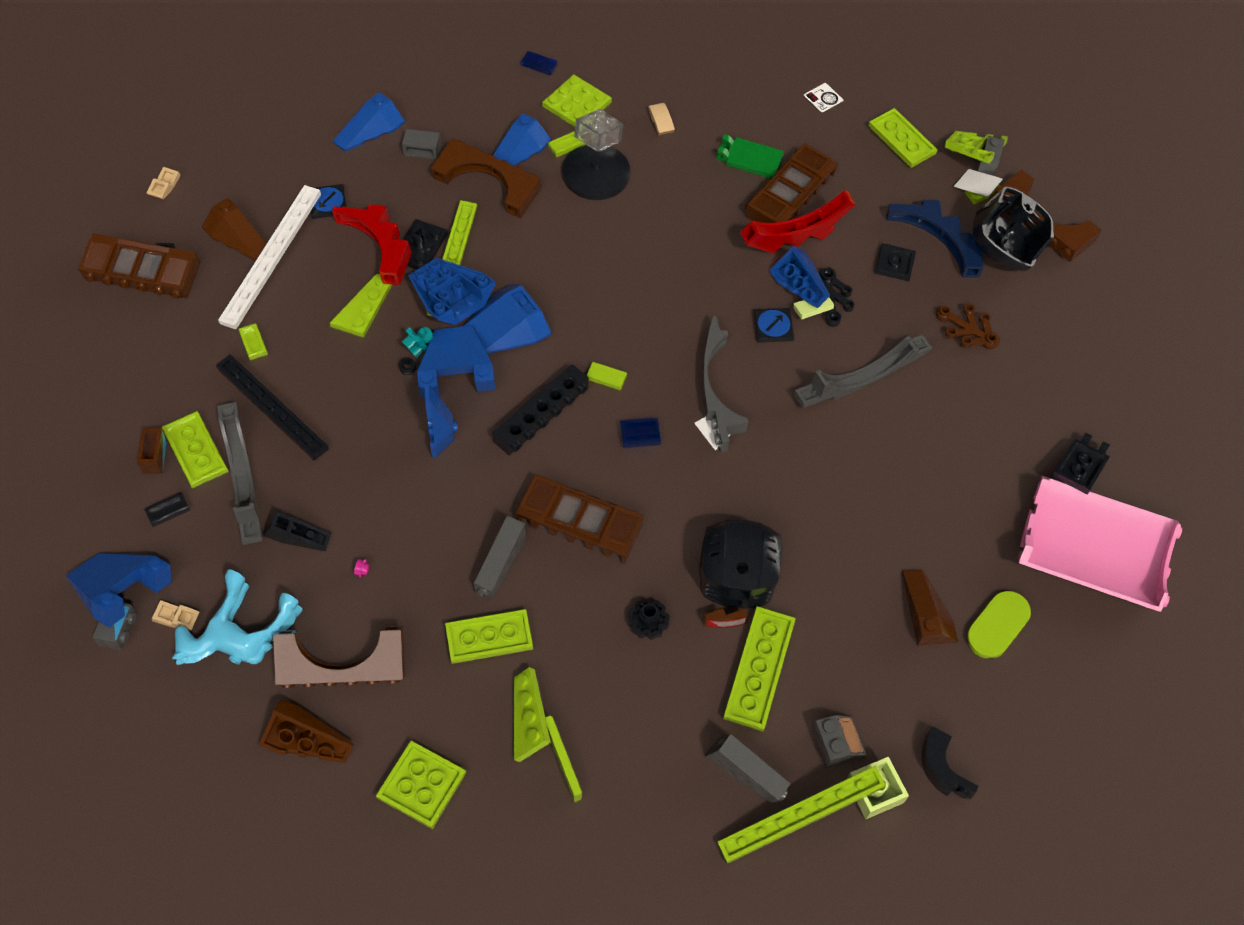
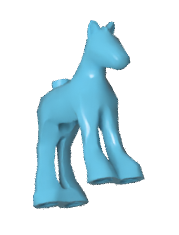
M229 569L224 577L227 594L221 607L209 621L204 633L198 639L193 637L187 627L178 626L175 629V654L172 659L177 660V665L196 663L216 651H221L230 655L228 659L235 664L240 665L241 661L258 664L262 661L265 654L273 648L272 644H270L273 642V634L276 631H286L294 624L296 617L301 614L303 609L298 605L299 601L287 593H281L279 613L274 621L262 630L249 634L232 621L250 586L245 583V578L241 574Z

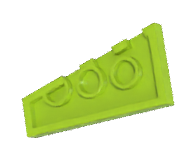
M376 274L330 322V327L364 338L392 285L383 284L380 274Z
M530 667L514 677V760L518 762L523 761L551 743L535 669Z

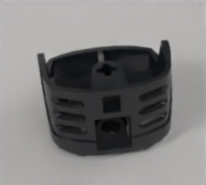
M1004 187L976 212L972 231L973 239L977 246L993 260L1009 269L1029 270L1054 238L1053 220L1049 213L1035 200L1012 187ZM1004 192L1011 193L1013 196L1006 195ZM1009 208L1010 217L1014 221L1012 224L1000 217ZM1035 210H1037L1044 217V221H1042L1037 216V214L1034 212ZM1029 216H1032L1038 222V226L1030 220ZM1024 221L1031 226L1032 231L1023 224Z
M726 519L725 521L708 526L704 535L699 565L700 588L703 596L725 607L749 609L768 604L773 597L780 577L779 572L783 548L781 535L770 527L763 525V523L747 520ZM739 566L745 567L747 572L741 574L736 568Z

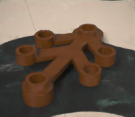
M967 303L963 309L968 322L954 315L948 306H942L937 310L936 318L939 321L947 322L950 320L963 328L948 327L945 332L947 338L953 339L963 336L961 346L964 348L983 345L986 349L991 350L998 347L1000 338L991 330L989 324L990 314L983 312L979 316L978 320L983 326V332L978 329L974 316L975 306L971 303ZM969 335H975L979 338L972 339Z

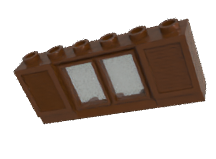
M804 143L799 149H796L790 159L786 160L784 166L776 171L774 177L766 182L765 187L758 190L755 197L748 201L745 207L747 209L745 217L761 223H776L791 220L793 214L798 216L801 212L802 204H809L811 194L817 195L821 183L826 184L829 176L835 175L838 163Z
M93 233L78 270L83 278L89 282L99 281L106 285H119L125 289L130 287L141 292L150 291L157 295L166 294L177 299L180 297L187 299L201 261L196 252Z
M536 474L516 512V520L522 521L523 518L530 520L531 527L538 529L539 525L549 528V534L556 536L558 531L567 535V540L571 543H574L576 538L585 542V547L589 550H592L594 545L603 548V554L607 557H610L612 552L621 555V563L623 564L626 563L643 526L644 515L636 511L625 509L617 504L607 503L599 497H591L583 491H575L564 484H559Z

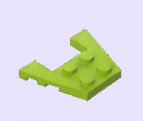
M955 131L947 139L945 148L990 164L994 159L995 152L982 150V148L986 144L988 136L993 137L994 135L987 134L985 137H979L977 133ZM1008 136L1001 137L1002 140H1005L1004 146L1007 143Z

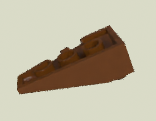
M281 699L271 715L259 745L278 754L286 755L287 753L298 754V757L314 756L320 760L345 763L354 743L301 707Z

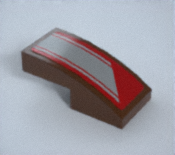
M722 608L705 614L703 625L711 628L735 627L746 624L748 614L744 608L726 615Z

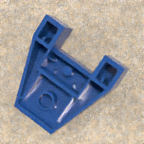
M472 325L435 329L433 338L417 371L418 389L422 398H425V384H429L434 392L440 396L439 376L474 372L477 392L496 390L492 362Z
M98 553L66 575L91 615L108 628L125 617L123 599L118 596L122 591L138 581L155 593H158L172 582L170 564L153 555Z

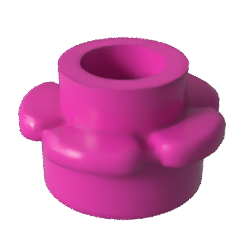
M367 559L357 560L354 575H358L359 578L363 575L367 576L370 564H367Z

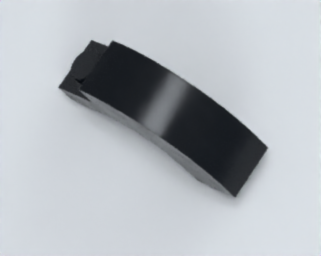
M932 727L922 748V764L926 776L942 794L948 796L953 790L959 797L971 800L979 786L951 770L946 760V750L952 736Z

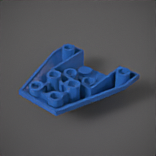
M435 258L408 275L427 312L438 321L457 325L483 308L496 284L493 279L482 272L439 258Z
M513 283L497 291L486 302L485 306L478 310L463 325H472L487 354L536 344L551 336V331L541 309L522 285Z

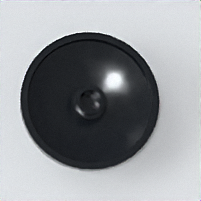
M587 144L574 149L567 155L563 163L562 175L565 185L577 196L589 200H604L618 195L625 189L630 178V165L627 158L619 150L611 146Z

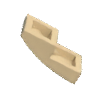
M665 103L648 106L657 134L662 135L674 132L675 128Z
M163 167L158 178H153L147 195L164 199L172 191L181 174L178 171Z
M160 600L152 621L173 628L184 626L189 631H192L200 612L183 605L178 607Z

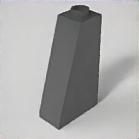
M509 516L506 517L474 582L475 592L479 596L490 599L495 597L526 543L525 523Z
M731 734L717 740L705 756L712 763L770 803L781 802L789 792L787 788L791 783Z

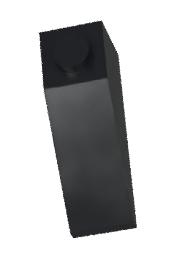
M275 511L268 519L263 536L284 544L326 551L331 532Z

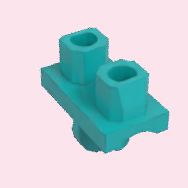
M409 327L406 330L409 335L402 343L417 358L422 352H426L428 346L425 343L432 340L433 333L429 328L423 327L419 329L416 335Z

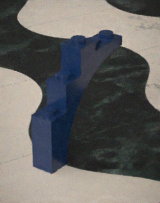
M923 200L921 205L889 204L886 214L887 221L914 225L932 234L953 254L963 278L980 277L983 270L981 249L974 241L973 234L961 233L959 217L942 216L940 200Z

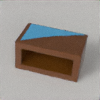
M142 428L137 464L143 474L163 473L167 438L162 428Z

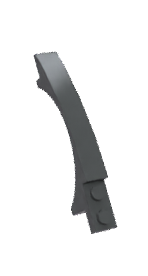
M713 316L703 362L702 394L706 421L711 420L712 429H716L715 444L719 445L720 452H726L730 442L728 435L746 433L748 419L727 408L716 397L710 386L707 373L708 366L715 354L727 344L726 337H728V331H720L717 316Z
M923 335L912 339L910 336L905 337L887 354L856 371L842 375H828L821 370L816 371L812 383L795 390L794 395L802 408L832 398V400L838 399L890 375L930 352L932 347Z
M237 403L217 406L218 421L232 476L235 497L233 511L239 524L241 541L243 545L263 541L258 514L259 510Z

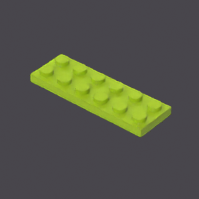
M756 607L724 714V720L764 732L796 618Z

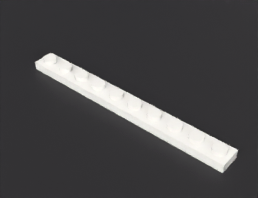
M306 185L303 186L218 321L221 325L237 329L321 196L319 189Z

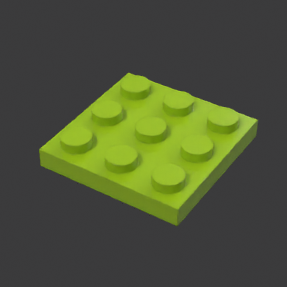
M573 74L542 102V107L581 131L612 102V98Z
M410 741L377 793L376 798L433 829L467 772L417 743Z

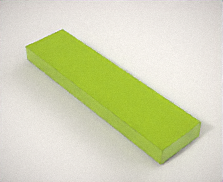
M545 717L551 744L574 802H577L582 798V791L553 717Z

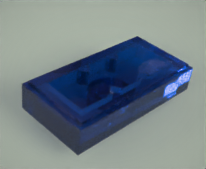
M528 51L521 61V66L551 76L557 66V61Z

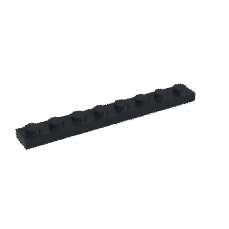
M229 355L216 365L217 369L312 460L315 461L329 450L328 445L232 355Z

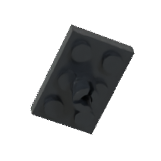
M415 219L403 239L409 242L412 252L407 267L417 270L432 261L448 235L447 229Z

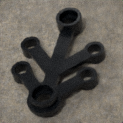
M826 267L819 272V275L830 294L829 298L834 304V309L828 310L826 322L829 326L835 327L841 321V314L836 311L835 300L843 305V309L846 312L853 311L855 304L852 300L846 299L851 296L852 288L839 281L832 268ZM832 285L840 289L841 294L835 291Z

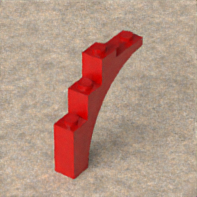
M844 190L833 200L811 213L776 223L751 221L740 233L747 246L774 254L785 243L799 247L810 236L824 240L835 230L833 225L856 204L850 193Z
M369 204L367 209L334 206L332 213L336 224L348 225L368 234L382 250V262L379 273L383 284L401 285L412 252L408 241L399 240L400 232L397 223L388 222L390 217L386 206Z

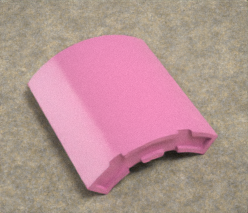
M1041 475L1033 497L1035 507L1034 510H1029L1020 543V547L1024 549L1019 552V563L1159 612L1162 611L1163 607H1167L1170 599L1167 591V579L1171 572L1169 563L1176 538L1179 539L1182 533L1179 521L1093 492H1089L1087 495L1063 482Z

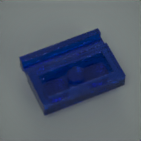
M658 418L620 421L623 448L661 445Z

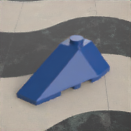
M379 92L364 104L333 140V143L346 152L363 145L364 141L372 138L373 140L378 139L379 135L386 132L387 134L394 132L405 123V120L393 102Z
M522 113L513 123L493 156L499 160H505L510 165L516 167V164L519 162L527 161L529 156L542 152L548 145V142L551 141V138L536 119Z
M795 246L769 270L777 283L816 308H819L830 297L814 263L805 251Z
M425 384V404L431 439L432 458H436L455 440L454 432H458L457 421H453L451 411L430 385Z

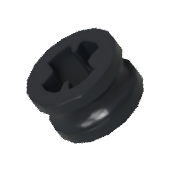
M405 357L399 361L398 366L403 375H412L416 371V365L412 358ZM407 364V366H408V365L410 364L411 367H410V368H407V367H406V369H405V368H404V365Z

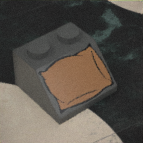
M834 715L815 721L812 730L826 768L867 756L852 717Z

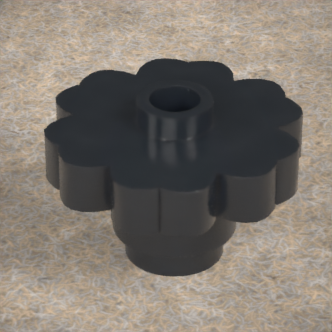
M648 599L637 601L635 608L630 609L628 623L632 626V632L639 638L647 636L650 640L661 637L662 631L668 629L670 616L665 612V605L661 604L658 600L652 602Z

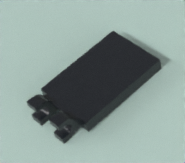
M1085 433L1081 441L1077 439L1073 441L1052 477L1088 495L1110 458L1106 454L1110 444L1103 441L1097 450L1088 445L1092 435Z

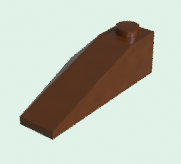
M229 198L212 207L202 226L203 230L213 240L221 241L227 247L240 251L241 254L254 261L258 259L266 246L261 236Z
M903 571L902 574L917 646L957 643L958 639L954 622L924 571Z

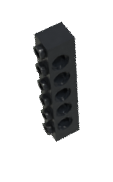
M572 364L493 431V442L509 456L513 452H517L523 443L531 440L538 430L545 428L553 417L559 416L567 405L570 406L576 397L587 391L589 377Z

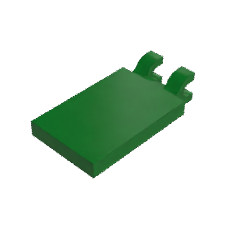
M724 134L716 160L726 161V166L772 179L779 168L784 151L738 137L733 140L731 136Z

